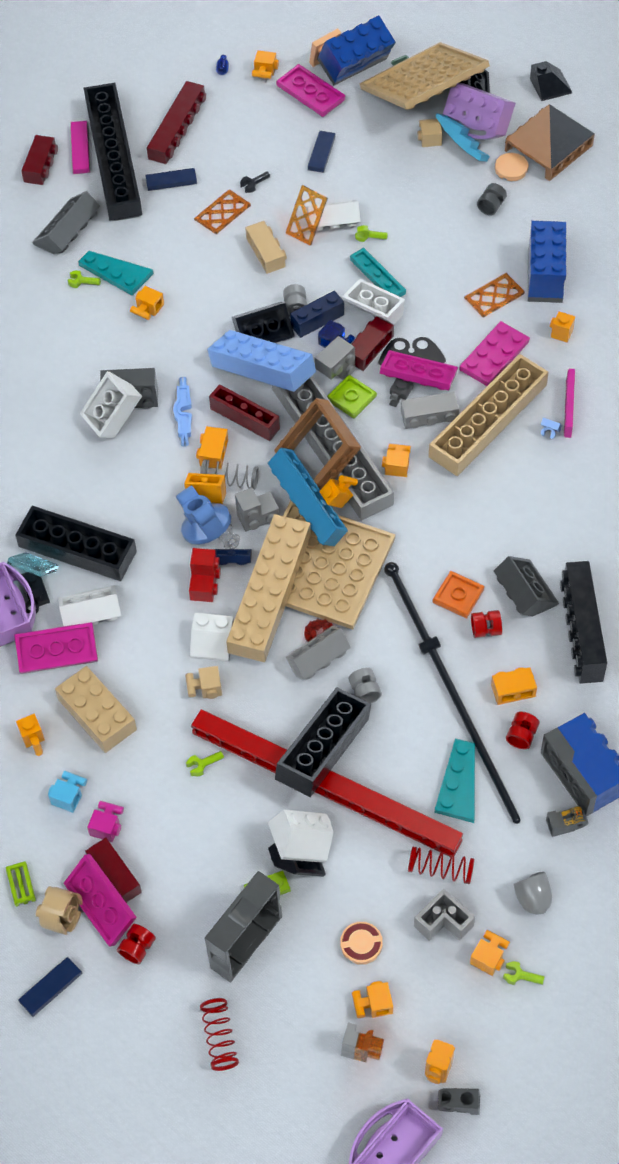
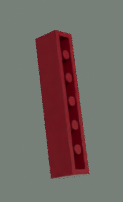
M189 81L185 82L147 146L148 160L167 164L169 159L173 157L176 147H179L181 138L186 135L189 124H192L195 114L199 112L202 102L204 103L206 100L204 85Z

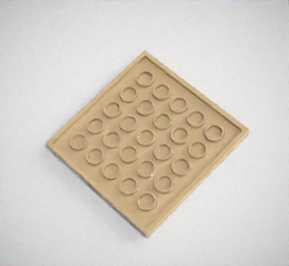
M439 42L359 84L362 90L409 110L414 108L416 104L426 102L430 97L443 93V90L455 87L457 83L470 79L472 75L484 72V69L490 67L487 59Z
M290 500L283 516L307 522L298 512L299 509L295 503ZM339 516L348 532L335 546L322 545L317 540L314 531L311 530V537L286 607L353 630L394 543L396 534Z

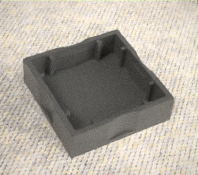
M257 871L204 938L210 968L230 983L282 918V909L279 903V885L260 871Z

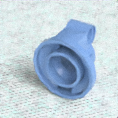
M192 485L176 495L186 517L182 523L181 532L187 542L198 545L209 543L219 538L229 527L231 514L228 508L221 503H211L207 497L199 495Z

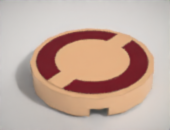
M367 922L350 924L341 935L343 955L355 964L373 962L382 951L380 931L374 925Z

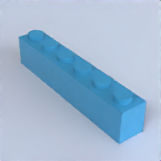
M280 448L268 462L272 469L271 472L278 478L281 487L287 491L290 500L299 509L300 515L307 522L311 523V530L316 534L319 543L335 546L348 532L347 528L332 506H329L319 493V487L295 452L291 449Z

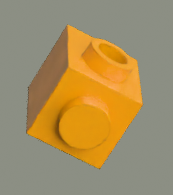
M558 311L556 318L553 317L550 323L552 328L551 338L568 343L574 329L575 316Z

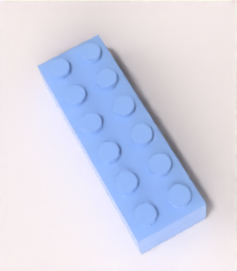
M232 330L226 332L207 349L212 367L293 392L316 372L312 354Z

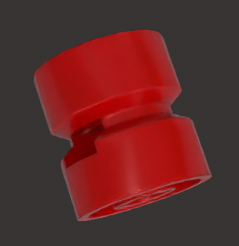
M499 610L488 611L485 615L483 612L471 613V626L474 638L486 637L487 634L490 636L502 635V620ZM486 620H489L490 627H487Z
M520 711L515 713L512 726L506 735V741L518 749H529L540 724L539 720L527 712Z
M132 924L126 934L127 939L122 940L117 948V952L128 961L139 965L146 956L145 949H150L156 937L141 925Z

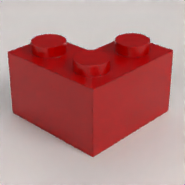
M192 549L189 587L191 601L213 602L214 595L218 594L216 580L220 579L221 567H219L220 558L216 557V550Z

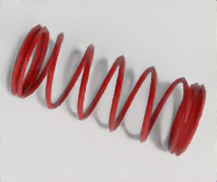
M412 847L408 872L412 873L419 853L418 872L420 875L424 872L430 856L429 872L431 877L434 876L441 858V878L444 879L452 861V880L456 881L464 860L463 882L464 884H470L474 858H470L465 881V856L461 860L454 879V854L451 855L443 876V852L440 853L432 874V850H429L424 867L420 872L421 848L419 847L417 850V847Z
M224 998L209 999L200 1005V1010L206 1012L202 1017V1021L208 1023L204 1028V1032L210 1035L206 1043L213 1046L208 1053L214 1057L210 1064L211 1069L215 1071L228 1070L239 1064L238 1058L233 1057L237 1055V1052H227L219 1056H214L210 1052L215 1047H224L235 1043L234 1040L223 1041L216 1045L208 1042L209 1038L213 1035H226L233 1031L232 1029H223L215 1033L206 1031V1028L211 1024H222L231 1020L228 1017L219 1018L212 1022L204 1020L205 1015L208 1013H219L228 1010V1003ZM224 1002V1004L217 1007L203 1008L211 1003ZM236 1061L226 1066H215L223 1062Z

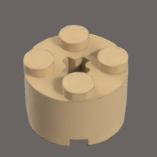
M49 886L46 889L42 905L40 904L36 909V917H39L40 926L68 935L67 931L72 932L80 919L81 911H78L79 904L82 905V897L78 893Z

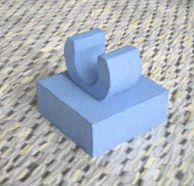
M543 417L541 425L544 428L541 430V435L544 436L545 432L550 430V438L554 439L556 436L555 431L560 432L562 425Z

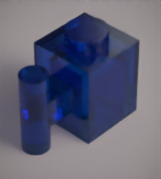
M330 319L318 332V344L326 348L338 336L351 344L355 337L349 334L345 338V327Z

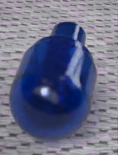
M221 55L220 59L216 62V72L219 75H225L229 70V62L226 55Z

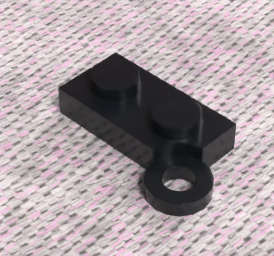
M39 569L21 574L31 588L35 600L36 614L39 611V606L50 603ZM26 591V594L29 599V601L25 603L26 613H30L31 610H29L28 607L31 606V601Z

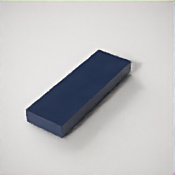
M319 130L308 163V170L324 173L335 140V133Z
M195 168L145 175L148 191L197 184Z
M67 957L19 998L18 1001L34 1017L82 975V971Z

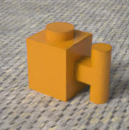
M257 50L252 76L271 79L275 69L278 70L279 67L276 53Z
M144 286L136 294L137 307L132 306L130 312L147 320L151 318V315L156 316L164 306L163 293Z
M389 443L387 455L383 456L382 459L385 475L407 477L411 446Z
M340 475L338 480L330 479L319 493L329 506L342 508L353 496L349 487L351 485L356 486L358 480Z
M34 713L17 720L16 723L26 748L32 746L35 754L41 756L43 750L40 742L45 741Z
M486 930L483 937L488 939L490 943L480 939L471 955L470 964L493 976L496 970H501L505 962L503 959L504 951L498 948V946L507 949L510 942Z
M376 981L371 983L370 986H366L367 997L364 998L361 997L360 990L352 992L357 1018L365 1017L364 1009L370 1008L372 1018L393 1014V1003L388 982Z

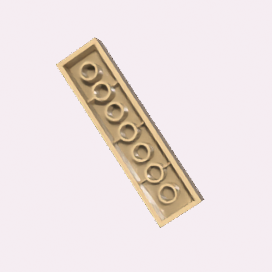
M519 354L429 444V458L458 477L547 386L549 372Z
M274 514L226 641L229 654L266 662L311 537V523Z

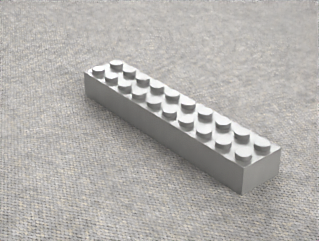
M313 376L295 392L272 385L273 392L295 424L316 398L329 400ZM323 414L305 435V439L324 466L343 444ZM361 446V449L335 480H338L340 475L358 480L356 486L351 485L349 487L353 496L348 502L362 521L393 506L394 492Z

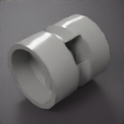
M292 284L284 288V302L290 317V313L307 305L305 288L298 284Z
M361 668L350 674L349 682L352 689L355 690L354 695L371 704L382 696L371 668Z

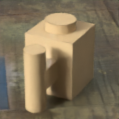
M438 119L419 120L420 130L417 131L418 141H421L422 147L442 146V130Z
M218 666L199 668V679H194L193 673L185 675L188 697H195L196 690L198 689L202 690L203 698L214 699L222 696Z

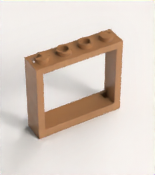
M316 398L300 416L296 424L290 428L288 434L280 441L274 452L277 453L280 448L294 450L323 414L343 444L313 479L321 490L330 479L335 480L361 449V446L329 400Z

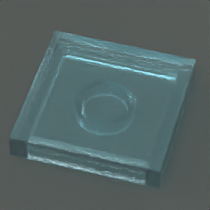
M27 552L11 556L7 561V564L40 577L57 572L58 569L56 563Z

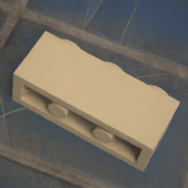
M265 221L245 227L246 239L266 274L284 268L287 256L285 251L280 249L278 239L273 237L271 227L267 226Z

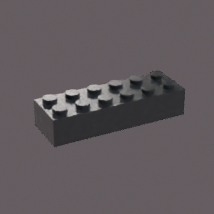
M33 505L15 534L20 548L118 581H122L137 552L135 539Z
M589 561L566 562L565 570H562L560 590L565 595L563 597V607L567 608L568 613L565 615L566 625H570V630L568 631L569 642H573L571 656L572 659L576 660V665H574L575 677L578 676L579 684L603 682L607 658Z
M336 687L278 761L275 780L311 798L369 720L372 704Z

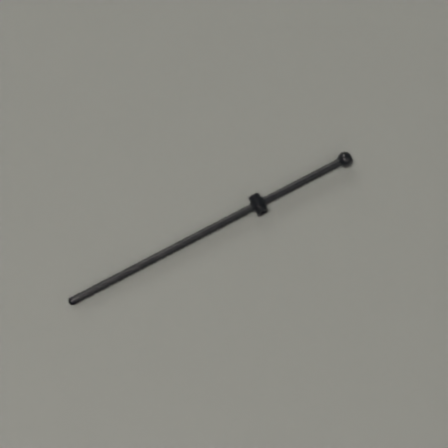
M395 562L387 563L384 567V572L392 578L423 640L422 643L418 644L422 654H430L509 815L515 824L520 823L521 820L436 650L441 647L437 636L433 638L429 636L398 575L399 566Z

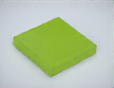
M348 375L327 397L335 407L355 419L377 397V392L351 375Z

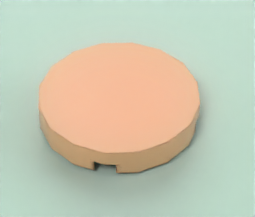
M505 153L499 156L495 163L496 174L502 179H507V181H518L524 178L528 171L527 160L524 156L517 153Z

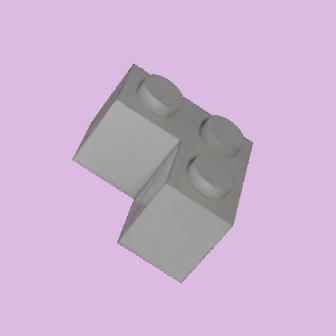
M338 336L315 357V369L331 380L336 375L344 380L355 370V347Z
M249 488L235 494L237 516L245 532L271 523L274 514L280 515L279 507L271 492L256 496L253 488Z
M445 889L414 917V927L429 941L443 927L450 931L458 940H461L474 927L475 916Z

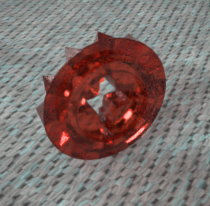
M317 618L314 621H310L305 626V639L309 642L317 636L316 630L319 631L322 627L323 631L333 626V624L329 623L326 618L324 620Z

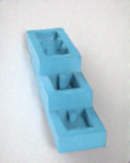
M436 114V118L454 142L477 160L488 161L490 155L477 149L480 142L468 136L470 130L468 127L444 114Z

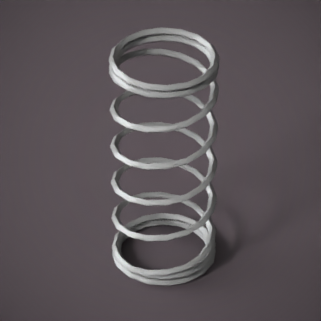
M209 459L203 460L200 474H208ZM217 461L216 475H218L219 461ZM227 463L225 478L227 479L228 486H232L236 478L237 486L241 488L246 479L248 489H256L259 477L258 466L253 468L251 487H249L248 465L246 466L243 482L239 486V464H237L235 476L230 485L228 481L229 463Z

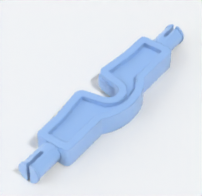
M180 377V386H177V401L174 404L173 412L174 418L178 423V436L181 437V446L185 447L184 441L186 446H188V437H191L192 414L182 411L191 409L192 405L187 378L183 377L182 381V377Z

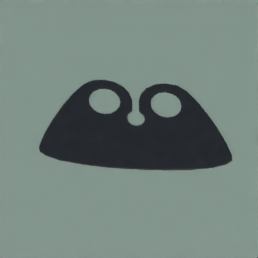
M419 337L413 341L412 348L415 350L413 353L408 351L410 344L406 339L395 338L389 342L382 352L378 364L382 365L389 350L440 363H445L446 359L438 346L427 337ZM424 340L428 343V346L425 349H420L417 347V342ZM397 341H402L405 343V348L398 350L394 347V344Z

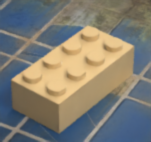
M87 666L55 688L57 698L104 753L111 750L137 730L135 719Z

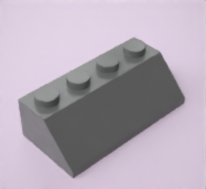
M87 191L70 198L32 243L52 254L64 252L69 247L67 244L77 238L78 231L83 230L88 225L87 221L97 214L96 210L100 205Z

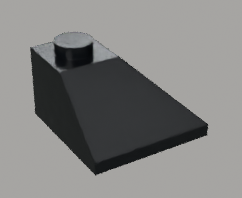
M547 61L531 65L530 80L541 101L572 94V90L559 68Z
M275 843L268 847L274 866L294 875L321 877L326 875L322 862L281 859Z

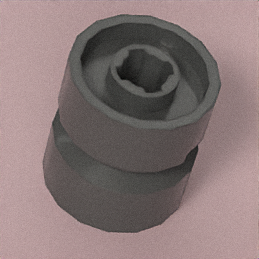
M489 184L477 201L478 209L486 215H494L507 197L506 190L499 184Z

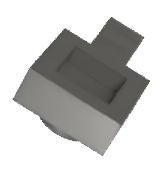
M396 378L390 388L391 401L389 405L397 407L401 398L406 400L413 389V382Z

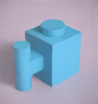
M64 771L62 778L68 781L65 782L57 779L55 785H51L48 796L51 805L73 813L82 797L80 787L77 784L85 786L87 779Z

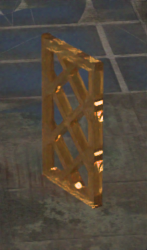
M302 185L285 233L308 245H312L328 198ZM304 191L308 192L310 197L305 201L302 200ZM314 199H322L320 208H317ZM311 201L314 211L307 213L304 204ZM301 205L304 215L297 218L296 213ZM315 213L317 217L314 225H312L309 215ZM305 218L308 227L301 229L298 220ZM294 222L298 229L296 233L290 231ZM307 230L311 232L309 240L303 234Z
M229 189L197 215L194 220L214 234H218L249 208L251 203ZM228 195H230V196L233 197V200H223V199H224L225 197H227ZM236 203L244 204L240 209H236ZM217 204H221V210H211ZM223 204H233L234 209H224ZM224 213H234L228 219H224ZM209 214V220L201 219L202 216ZM211 214H221V219H211ZM214 223H222L216 229L212 226Z
M505 273L464 296V299L484 318L524 295L525 291L508 273ZM504 278L508 281V284L498 283ZM490 286L494 287V293L485 292L484 290ZM497 287L507 288V294L496 293ZM510 289H516L518 291V293L514 295H509ZM480 295L479 301L472 300L471 297ZM483 295L492 296V302L482 301ZM495 297L506 298L500 303H495ZM481 305L490 306L491 308L483 311Z

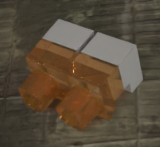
M348 1022L342 1042L341 1056L362 1062H367L368 1057L380 1060L384 1039L373 1036L374 1030H369L366 1034L356 1032L357 1025Z

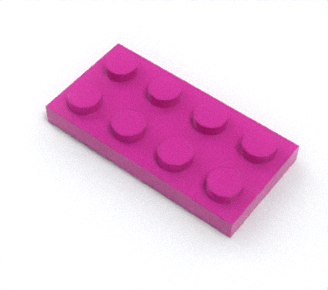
M300 64L276 81V85L322 117L345 100L343 93Z
M500 321L464 360L459 370L488 386L529 343L530 337Z
M389 350L380 367L379 374L449 391L458 367Z
M92 622L14 634L20 674L98 662Z
M91 854L84 855L65 880L64 885L69 891L81 895L83 902L79 906L108 946H115L137 917Z

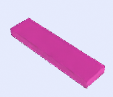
M87 121L71 122L73 174L90 173Z
M571 368L567 371L565 438H571L573 429L575 369Z

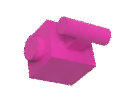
M100 800L98 809H102L104 812L94 809L87 829L90 836L99 839L106 837L108 841L113 842L115 836H118L121 830L118 816L114 815V813L122 815L124 807Z

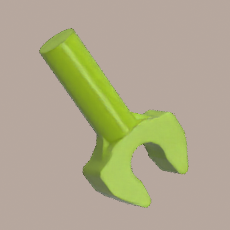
M367 225L358 226L357 233H355V239L360 242H365L368 238L387 239L388 236L386 232L370 231Z
M78 270L70 272V278L73 279H68V285L73 288H78L82 283L100 285L101 283L100 278L83 277L81 271Z
M221 751L203 759L193 755L187 760L186 766L198 765L197 768L190 771V774L196 777L202 776L205 766L223 759L224 756Z
M512 961L506 963L507 969L516 972L515 975L504 973L503 978L509 984L515 985L517 981L522 979L543 985L545 976L523 971L520 968L519 962Z

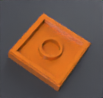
M450 571L434 596L433 603L467 619L483 593L485 586Z

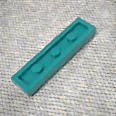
M364 247L350 255V261L375 286L399 297L406 294V289Z

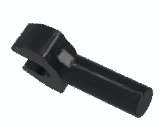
M266 171L253 179L245 176L240 181V187L246 186L245 193L256 191V184L268 179L270 174Z

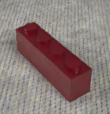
M220 384L209 396L211 410L268 441L280 430L278 415Z

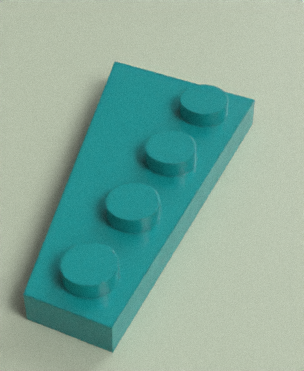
M88 251L78 261L80 267L131 296L154 274L153 269L92 251Z
M455 738L434 813L474 823L475 743Z

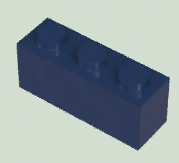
M334 290L290 313L293 330L302 338L344 315V301Z

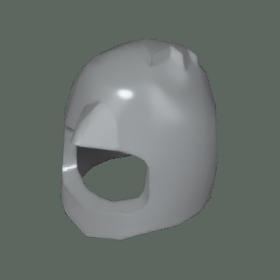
M545 872L535 873L528 879L514 883L516 896L524 910L533 914L546 913L547 909L551 906L552 893Z

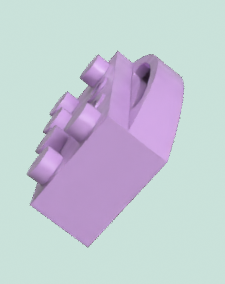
M457 83L455 87L450 88L443 114L457 122L460 121L471 129L486 131V135L482 136L468 133V136L472 138L496 139L506 135L516 103L464 83Z
M5 562L0 563V646L15 641L14 634L32 632L36 616L35 600L28 582L16 569ZM14 581H18L27 591L31 601L30 613H26L23 595L13 583Z
M409 1099L392 1103L374 1114L361 1128L353 1143L349 1164H419L441 1138L443 1128ZM391 1114L393 1117L375 1131L366 1144L364 1151L358 1154L359 1144L368 1130L381 1118ZM396 1136L398 1139L397 1141H392L391 1137ZM378 1153L383 1155L381 1159L377 1158L376 1155Z

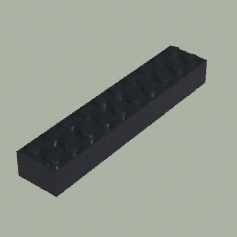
M116 83L84 87L85 101L109 221L141 216V201Z

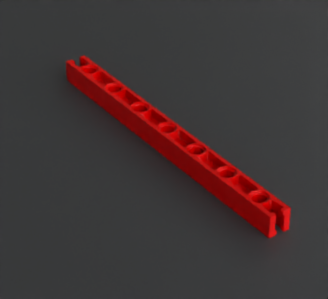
M202 709L191 724L194 735L273 773H276L277 763L287 751L285 748ZM333 771L328 773L315 791V793L440 853L443 852V854L449 857L452 854L456 855L463 841L462 832Z

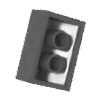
M508 556L494 570L497 581L503 585L507 591V596L513 600L516 610L521 615L533 617L559 604L530 559Z

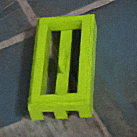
M26 861L7 866L6 871L15 906L18 907L22 903L28 904V901H36ZM22 867H23V870H24V874H25V878H26V882H27V886H28V890H29V894H30L29 896H26L25 889H24V885H23V881H22V877H21V873H20V869H19V868H22ZM11 870L16 872L22 898L18 899Z

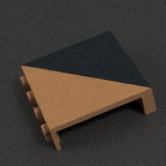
M549 104L542 108L534 117H531L523 126H519L513 134L507 136L505 151L507 152L515 147L546 168L545 178L551 181L593 146L595 133Z

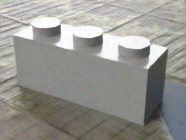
M455 392L401 400V415L405 429L452 422L459 415Z
M331 626L292 652L286 659L295 676L305 680L313 677L319 669L328 667L335 658L344 656L351 647L341 628Z

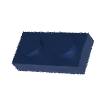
M214 549L216 550V557L220 558L219 565H227L228 563L246 565L251 563L252 549Z

